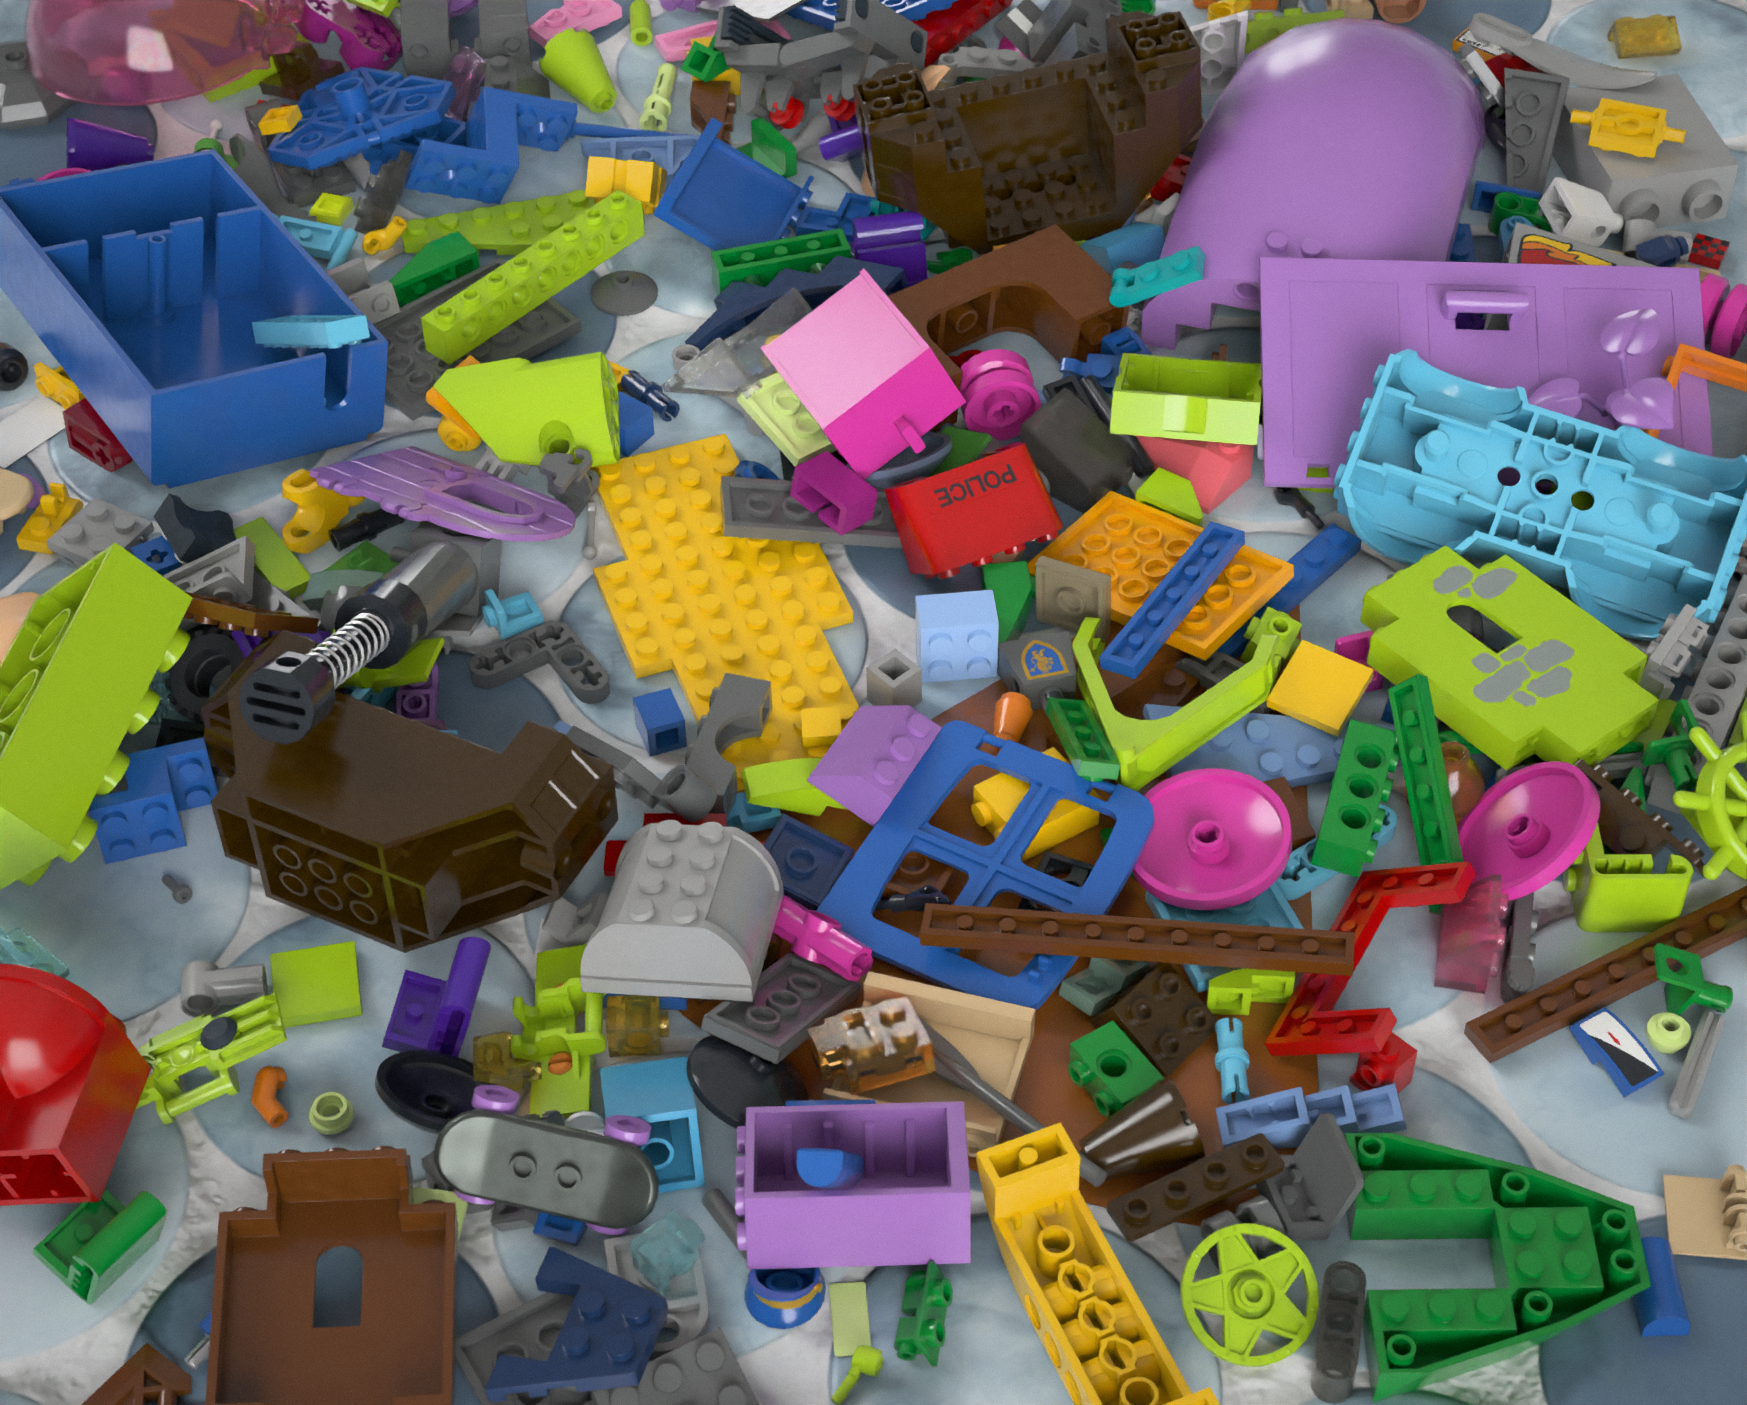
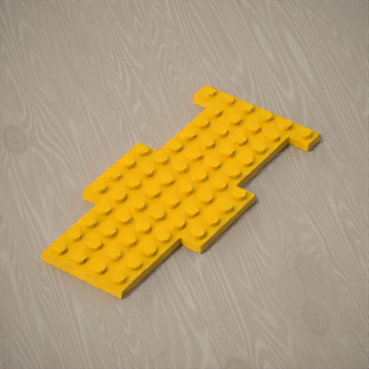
M725 433L622 458L619 463L590 468V470H594L599 475L600 486L596 493L625 558L624 561L593 568V574L635 678L638 679L673 670L697 727L701 716L708 715L712 690L714 687H720L725 673L771 681L772 711L761 737L737 741L726 748L721 754L726 761L736 766L737 792L742 793L745 792L741 775L744 768L790 759L823 758L832 746L803 747L800 709L840 707L841 728L843 731L859 709V705L822 632L823 630L854 623L853 610L819 543L723 536L720 499L721 476L734 477L736 474L734 469L740 463Z

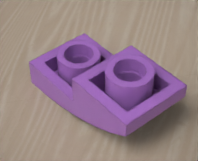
M438 663L434 664L426 682L399 686V690L396 691L397 715L411 720H418L429 727L436 726L440 681Z

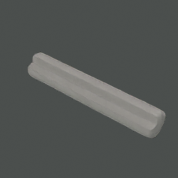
M1711 1011L1702 1013L1668 1105V1110L1672 1115H1678L1682 1119H1687L1692 1115L1725 1024V1019L1721 1014H1714Z

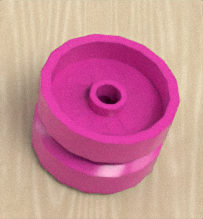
M1709 273L1700 285L1705 347L1710 342L1711 353L1732 359L1747 333V285L1739 283L1730 291L1729 279Z
M1005 349L987 350L974 355L961 366L960 369L963 372L960 393L966 401L961 406V411L969 431L986 432L998 441L1019 436L1033 426L1040 415L1041 401L1027 361L1017 352Z

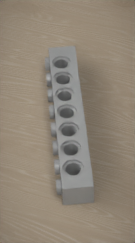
M1743 574L1738 588L1730 587L1723 608L1728 610L1727 612L1720 610L1712 630L1717 635L1708 636L1701 656L1705 657L1706 660H1697L1690 680L1695 684L1694 686L1687 684L1681 699H1687L1699 727H1702L1720 750H1723L1747 695V575ZM1682 716L1683 728L1685 733L1687 734V722L1684 716ZM1670 723L1668 732L1672 733L1671 737H1674L1676 734ZM1697 748L1690 759L1699 776L1707 760ZM1664 763L1650 765L1644 785L1651 787L1646 803L1683 815L1679 811L1681 807H1677L1673 803L1672 797L1677 791Z

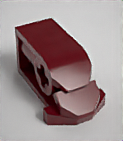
M86 398L63 411L69 448L108 472H114L133 461L132 457Z

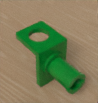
M1681 699L1670 716V723L1676 736L1651 741L1640 761L1642 766L1664 763L1673 780L1675 790L1684 791L1683 785H1685L1686 791H1691L1696 788L1699 776L1690 759L1697 747L1690 740L1689 732L1693 727H1699L1687 699ZM1682 716H1684L1687 722V734L1685 733L1683 728Z
M1657 943L1654 946L1653 952L1657 978L1667 982L1664 987L1667 1012L1680 1016L1691 1004L1707 1007L1719 1013H1725L1726 1009L1730 1008L1733 1000L1732 988L1703 979L1700 955L1661 943ZM1666 958H1673L1683 966L1677 973H1674L1668 967Z

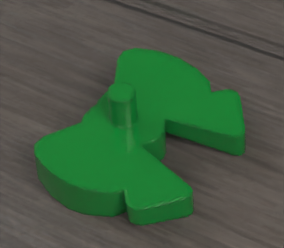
M959 248L952 251L936 252L939 262L926 260L927 271L941 274L955 266L973 260L972 251L966 248Z

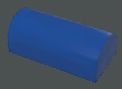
M800 1148V1150H797L798 1173L811 1186L828 1190H850L861 1180L864 1158L859 1154L839 1149Z
M1643 1237L1641 1241L1651 1287L1632 1296L1641 1336L1688 1335L1691 1325L1671 1244L1668 1240L1661 1237Z

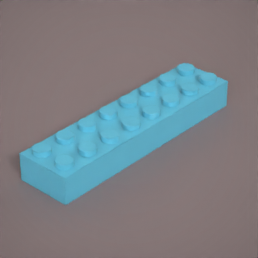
M289 315L252 322L255 344H264V347H319V349H333L342 347L344 344H361L362 339L370 338L366 315Z

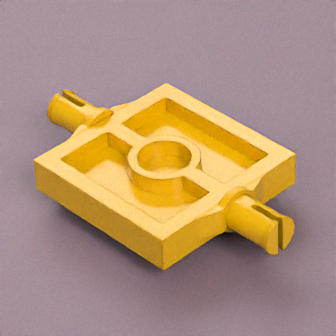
M1601 98L1599 107L1593 113L1573 109L1570 123L1590 126L1588 146L1598 147L1605 151L1614 150L1630 153L1637 157L1655 158L1658 145L1663 140L1683 144L1686 130L1667 127L1665 121L1667 110L1606 98Z

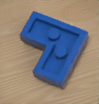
M846 192L837 212L805 206L795 225L796 236L842 228L847 241L853 242L852 219L874 216L875 213L870 212V204L872 199L877 198Z

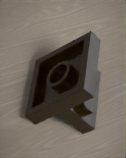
M275 38L268 42L267 45L278 72L260 81L259 85L263 94L299 100L305 91L311 88L314 91L317 90L315 87L317 84L345 73V70L340 61L319 58L317 51L311 43Z

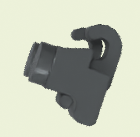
M585 449L575 450L576 458L584 460L581 464L572 463L574 458L570 454L548 453L541 460L539 467L540 473L546 475L549 481L548 493L555 496L556 500L571 509L575 514V519H577L600 486L599 475L594 470H590L593 464L592 456Z

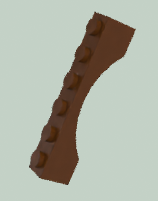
M693 81L690 94L691 125L702 134L713 117L723 123L716 138L731 146V132L734 131V113L737 110L736 94H731L730 81H709L707 83L704 81Z

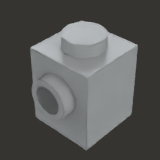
M896 648L866 667L867 700L874 706L910 705L914 707L922 702V669Z

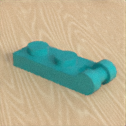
M1197 245L1186 250H1180L1162 259L1147 262L1131 270L1126 268L1114 270L1111 280L1113 287L1110 290V303L1115 307L1122 308L1202 280L1205 261L1204 252Z

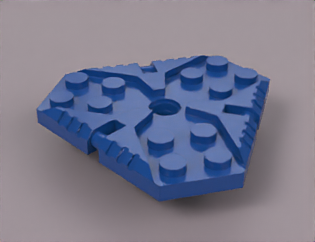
M359 67L331 77L315 86L317 90L314 91L311 88L301 95L296 105L299 106L303 117L291 132L277 133L267 150L271 161L282 163L286 166H297L307 170H315L320 167L334 165L339 161L371 151V146L379 143L385 146L390 144V142H396L401 140V138H407L412 136V134L426 131L440 123L456 95L453 82L414 75L404 79L402 73L367 67Z

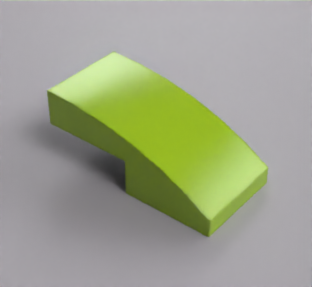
M1242 968L1219 975L1209 980L1206 1007L1212 1014L1249 1015L1251 1002L1288 1003L1293 994L1295 972Z

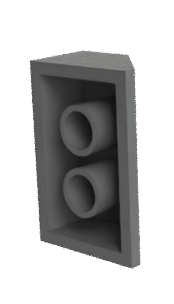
M498 55L492 58H483L485 87L550 99L549 80L517 57Z

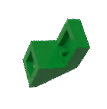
M716 32L708 47L694 41L680 70L707 83L731 68L726 64L724 53L714 47Z

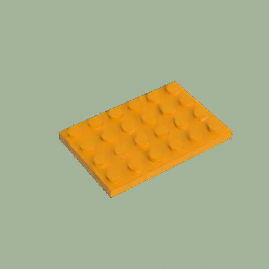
M1110 491L1027 563L1030 576L1035 575V563L1042 555L1110 575L1111 620L1126 625L1198 538L1204 528ZM1243 545L1165 643L1206 661L1294 577V565Z

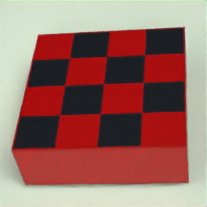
M1697 233L1687 262L1719 270L1728 252L1730 242Z

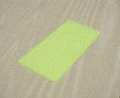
M863 1281L830 1284L829 1295L834 1355L836 1357L853 1356L858 1346L867 1345L871 1347L866 1284Z

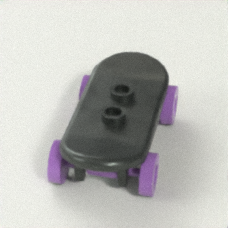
M480 1085L474 1089L472 1105L476 1109L463 1112L451 1119L440 1131L435 1143L434 1162L439 1175L448 1186L455 1190L457 1197L474 1204L503 1203L585 1222L589 1228L603 1234L623 1235L628 1233L631 1227L643 1222L649 1216L658 1198L659 1181L655 1167L648 1156L637 1147L648 1143L651 1126L646 1121L633 1116H609L605 1122L604 1135L514 1115L517 1112L519 1103L518 1093L502 1086Z

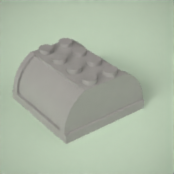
M665 820L660 823L648 824L639 829L627 840L621 850L615 870V881L597 929L590 936L583 952L580 967L582 992L753 1002L784 895L783 881H781L779 869L770 853L760 842L743 830L736 827H723L717 822H706L702 825H681L675 820Z

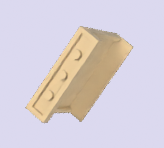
M868 971L864 982V1002L856 1024L882 1018L885 1014L895 1010L910 1011L952 1044L974 1067L981 1079L1013 1102L1034 1037L1035 1009ZM850 1068L837 1072L832 1088H824L823 1100L876 1099V1104L964 1101L968 1156L976 1157V1153L999 1145L1007 1121L969 1091L956 1087L925 1069L857 1088L856 1079Z

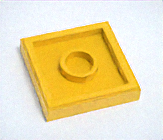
M1302 640L1266 699L1267 707L1339 737L1373 679L1374 669Z

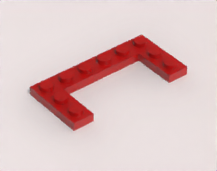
M1469 861L1363 871L1329 930L1355 932L1353 972L1389 908L1462 902L1476 876V872ZM1304 973L1264 1045L1271 1056L1381 1052L1397 1019L1390 1008L1332 1011L1351 976Z

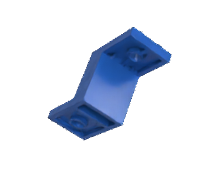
M483 87L465 124L466 147L422 139L405 175V189L417 190L422 193L447 195L452 198L477 200L487 204H500L519 168L518 145L558 152L578 115L577 104Z

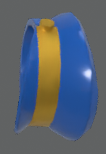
M819 1267L749 1270L748 1282L744 1291L746 1307L756 1321L768 1327L790 1329L800 1326L815 1316L824 1302L826 1286Z

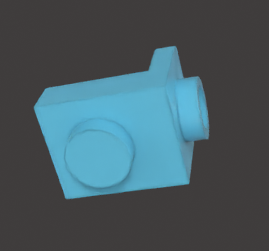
M492 588L484 591L486 605L482 606L484 620L489 628L495 627L502 640L526 632L544 623L543 614L529 591L501 601L498 600Z

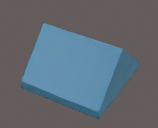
M1134 222L1081 243L1080 247L1112 277L1113 271L1126 261L1142 266L1147 262L1159 260L1165 243L1163 228L1160 225Z

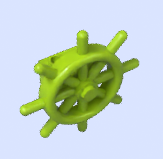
M1747 709L1741 714L1744 742L1720 750L1702 727H1693L1690 730V740L1706 758L1707 762L1699 774L1696 790L1694 792L1680 790L1675 792L1672 797L1673 803L1677 807H1681L1679 811L1714 853L1703 868V875L1708 880L1717 879L1725 868L1729 872H1733L1747 880V782L1734 767L1737 763L1746 764L1747 770Z

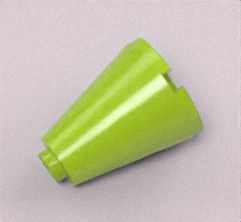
M570 28L555 35L544 47L546 54L543 60L541 57L539 58L541 72L546 78L592 112L601 113L610 110L616 101L617 92L594 37L583 28H581L582 31L577 32Z

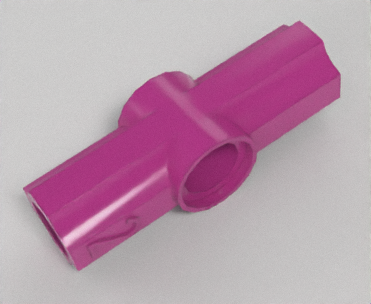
M783 895L773 932L791 943V950L794 953L814 963L823 964L843 976V978L856 982L860 977L868 973L874 961L871 956L872 949L842 931L843 925L837 920L820 912L808 910L790 897Z

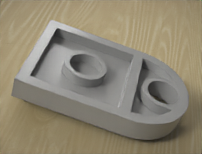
M694 1224L604 1239L608 1272L660 1295L667 1300L669 1312L662 1328H672L679 1334L670 1342L657 1341L649 1360H654L707 1333L710 1323L709 1304Z

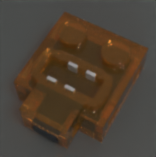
M907 996L899 999H887L880 1004L865 1008L846 1010L835 1016L825 1018L823 1025L807 1029L812 1059L822 1080L826 1081L845 1076V1082L851 1095L936 1072L932 1042Z

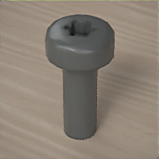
M169 874L162 877V883L173 892L172 897L177 903L184 904L191 899L193 893L188 885H180Z

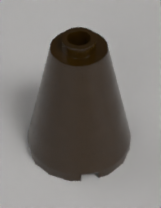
M1169 1077L1155 1082L1079 1140L1081 1148L1079 1152L1107 1173L1105 1181L1192 1164L1206 1157L1195 1123L1190 1122L1185 1111L1187 1106L1177 1087Z

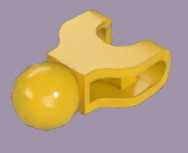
M301 468L282 481V498L298 505L293 518L282 528L283 543L291 551L305 554L316 550L329 541L328 531L336 528L339 521L349 514V508L361 505L366 497H354L336 493L334 489L328 490L318 485L317 479L310 476L309 470Z

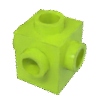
M1268 606L1260 619L1255 616L1251 619L1243 635L1249 641L1240 660L1246 663L1252 660L1263 633L1280 635V640L1276 647L1275 655L1281 656L1282 666L1286 659L1290 661L1301 643V640L1296 637L1302 624L1292 619L1288 614L1276 611Z

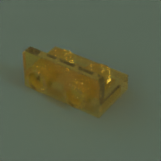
M1656 14L1648 18L1636 19L1623 17L1615 20L1607 33L1608 41H1615L1618 59L1678 55L1682 49L1675 15L1663 16Z

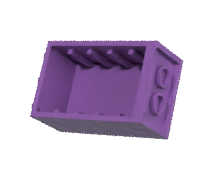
M964 1101L746 1107V1126H737L738 1154H745V1156H736V1180L739 1187H735V1209L739 1219H745V1222H737L738 1250H747L748 1269L924 1265L932 1260L935 1264L971 1263V1190ZM800 1148L839 1149L859 1154L864 1158L861 1180L850 1190H828L811 1186L798 1173L797 1150H800Z

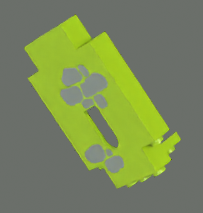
M1445 545L1432 554L1424 555L1417 563L1405 570L1397 571L1393 577L1383 583L1370 587L1363 597L1360 621L1373 632L1369 640L1370 648L1367 664L1394 685L1416 674L1427 676L1435 716L1506 771L1534 753L1545 762L1558 761L1574 765L1580 758L1591 766L1594 762H1601L1651 728L1659 699L1639 686L1648 656L1506 554L1492 563L1484 564L1479 570ZM1458 605L1475 608L1518 641L1496 654L1454 623L1448 617L1447 610Z

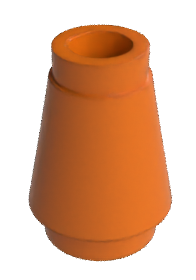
M1007 692L995 703L994 736L1006 741L1009 739L1019 743L1033 715L1031 701L1026 696L1016 692Z

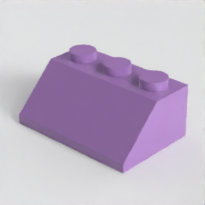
M910 705L860 706L807 781L874 827L942 728Z

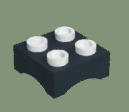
M170 493L154 515L162 530V536L170 543L175 552L176 559L184 565L237 540L234 534L233 520L228 513L220 510H195L183 503L179 496Z

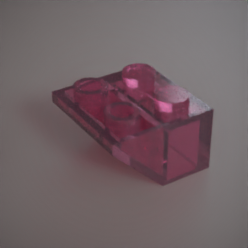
M1493 874L1472 883L1462 902L1443 904L1438 934L1434 977L1435 987L1485 994L1489 977L1497 978L1500 953L1495 951L1503 952L1506 936V926H1502V921L1499 918L1505 919L1509 897V894L1501 893L1502 875Z

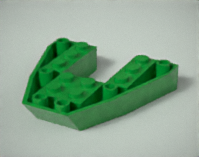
M1345 1133L1347 1145L1357 1166L1361 1169L1364 1179L1362 1190L1346 1211L1350 1240L1487 1239L1496 1288L1367 1290L1361 1321L1373 1403L1508 1360L1594 1318L1651 1287L1634 1206L1533 1168L1394 1133Z

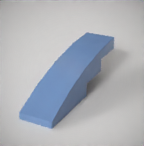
M1395 1083L1351 1094L1349 1086L1345 1085L1306 1096L1300 1086L1215 1108L1224 1149L1258 1133H1262L1274 1149L1299 1147L1319 1115L1323 1113L1334 1115L1344 1136L1345 1133H1392L1407 1129Z

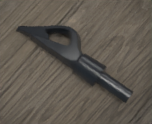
M1275 488V497L1279 504L1292 506L1302 518H1308L1318 530L1324 527V522L1314 512L1315 507L1302 495L1298 488Z
M928 885L909 894H894L890 899L880 900L875 911L891 910L893 913L911 910L924 911L926 903L951 905V900L936 887Z

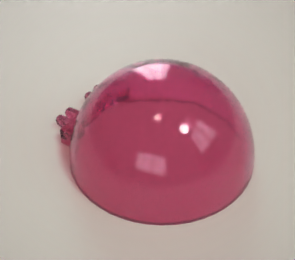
M29 0L24 26L27 63L30 73L40 85L52 93L79 102L131 106L180 100L224 86L253 69H270L271 54L291 53L298 31L291 23L295 24L301 21L306 2L304 0Z

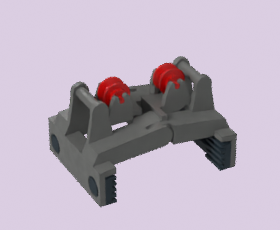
M841 0L837 2V6L840 8L836 9V13L839 15L835 16V20L839 22L834 23L833 32L793 41L792 39H785L755 21L752 15L735 5L719 7L714 47L724 53L728 66L740 72L741 111L748 116L763 117L777 131H781L783 129L795 128L800 122L805 121L810 99H822L823 108L827 115L834 117L839 122L849 121L856 115L853 84L862 83L870 79L879 69L891 67L898 63L912 62L914 69L922 73L925 64L928 32L878 0ZM763 88L765 90L767 108L760 104Z

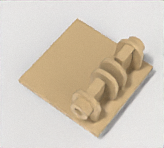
M1742 1165L1729 1166L1722 1179L1663 1174L1668 1241L1671 1244L1673 1254L1747 1260V1171H1745V1167Z

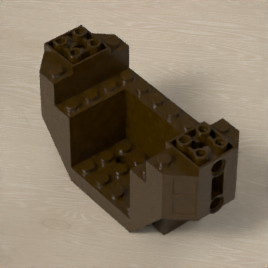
M1140 11L1124 12L1118 16L1106 18L1107 52L1093 53L1086 57L1068 61L1062 60L1042 67L1027 68L1024 71L1007 75H996L992 78L976 82H965L945 89L927 91L919 70L914 69L912 62L898 63L891 67L879 69L870 79L862 83L853 84L862 162L877 200L919 213L941 228L949 249L967 246L979 255L992 252L993 246L1015 242L1055 224L1074 242L1099 237L1102 234L1122 228L1180 152L1202 127L1200 47L1181 12H1165L1159 16Z
M282 630L272 637H264L200 708L205 724V743L211 747L215 764L230 778L211 800L225 857L258 869L266 897L403 953L531 911L561 899L619 820L613 764L607 763L601 758L583 754L564 733L529 720L501 754L490 747H482L461 739L453 733H445L429 727L418 720H411L392 713L384 707L360 701L347 693H340L339 687H337L331 713L302 739L290 744H282L260 738L248 727L241 714L239 694L243 682L252 672L276 655L285 651L308 654L318 645V642L313 641L307 636H300L286 630Z

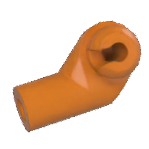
M267 1065L261 1068L255 1075L250 1100L269 1126L277 1128L283 1125L289 1116L286 1109L276 1099V1091L284 1088L283 1082L287 1081V1075L281 1067Z

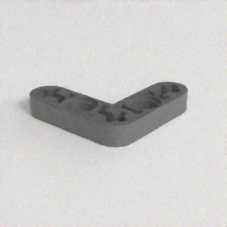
M561 621L543 623L477 653L469 661L471 681L476 687L482 689L495 688L549 663L581 702L587 704L600 703L607 699L610 694L607 671L572 629ZM517 651L530 652V655L526 658L516 659L512 657V654ZM570 658H579L582 660V663L576 666H568L564 664V661ZM586 676H588V681L590 683L585 684Z

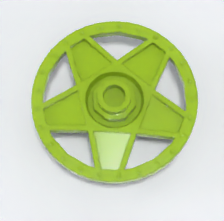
M1244 1223L1217 1230L1196 1246L1189 1256L1182 1273L1180 1300L1188 1327L1206 1350L1219 1359L1234 1365L1260 1367L1274 1364L1287 1358L1306 1341L1317 1318L1319 1290L1317 1279L1309 1260L1290 1238L1267 1226ZM1242 1234L1264 1237L1280 1245L1285 1250L1258 1260L1242 1237ZM1216 1244L1220 1275L1193 1282V1277L1201 1258ZM1300 1271L1303 1275L1307 1292L1305 1317L1285 1295ZM1195 1310L1222 1316L1223 1347L1205 1332ZM1262 1330L1291 1340L1287 1345L1273 1353L1249 1356Z

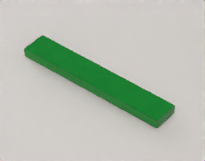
M1416 674L1389 688L1388 694L1420 864L1424 866L1463 862L1427 676ZM1469 889L1462 902L1428 905L1429 912L1441 915L1470 902Z

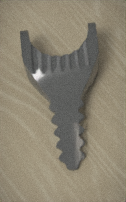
M236 133L229 139L231 154L239 163V166L233 170L273 214L279 218L283 215L317 222L316 216H308L307 210H299L298 204H290L289 198L282 195L271 162L258 145L239 133Z

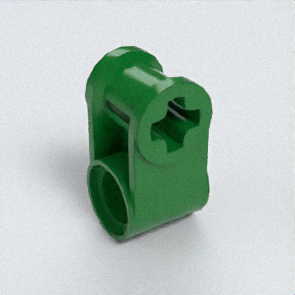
M1502 192L1495 196L1488 222V229L1493 234L1498 235L1501 222L1512 216H1522L1530 221L1534 228L1539 226L1538 229L1552 233V227L1544 212L1542 217L1538 216L1541 209L1539 205L1541 199L1519 196L1511 192Z

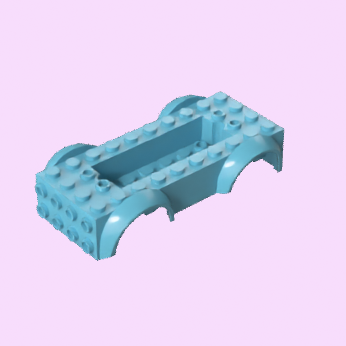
M1406 349L1396 355L1390 353L1386 366L1379 364L1372 386H1375L1372 397H1366L1360 413L1362 421L1359 431L1354 430L1347 446L1349 454L1346 465L1341 463L1334 480L1336 488L1333 494V498L1338 500L1337 513L1349 517L1350 524L1356 535L1367 546L1389 559L1407 565L1417 563L1424 555L1432 554L1445 545L1460 556L1466 555L1487 563H1492L1506 554L1544 582L1568 589L1573 603L1619 636L1633 640L1655 641L1668 616L1671 613L1678 616L1686 603L1697 609L1694 615L1696 619L1705 624L1706 622L1714 624L1726 596V588L1737 565L1740 549L1747 536V456L1741 454L1735 459L1703 455L1663 442L1643 432L1640 428L1622 425L1614 431L1528 403L1527 394L1523 387L1517 386L1512 389L1496 388L1459 378L1429 365L1418 356L1417 351ZM1506 467L1516 469L1520 474V481L1511 487L1502 485L1497 477L1501 469ZM1549 479L1555 483L1557 490L1551 495H1543L1536 490L1535 484L1539 480ZM1578 491L1590 493L1594 499L1593 506L1585 511L1575 508L1571 503L1573 494Z

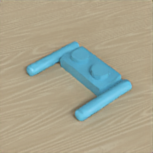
M273 214L310 256L330 260L325 272L345 263L358 237V233L350 228L345 231L340 226L283 215L279 218Z

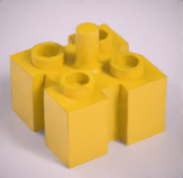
M589 156L585 196L594 200L595 205L616 190H620L642 202L643 214L653 215V211L657 208L666 189L667 171L654 162L625 161Z

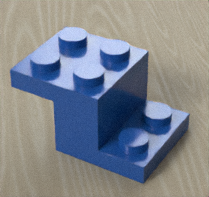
M204 737L126 754L130 757L129 766L125 772L128 790L94 797L88 809L90 817L98 821L96 836L105 864L187 846L180 811L210 805L211 800L218 793Z

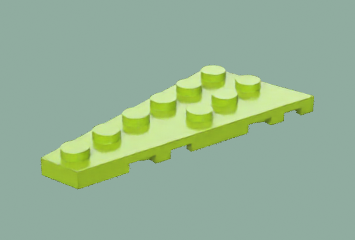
M574 190L570 193L541 196L536 199L519 202L512 201L491 207H478L474 210L445 213L441 216L424 219H412L407 221V228L400 237L405 253H418L429 242L459 231L478 251V255L480 249L496 250L497 255H518L592 207L595 201L585 196V190Z

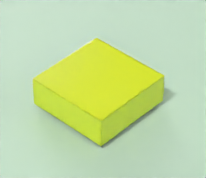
M322 193L310 209L309 215L316 216L317 222L341 226L354 208L353 199Z

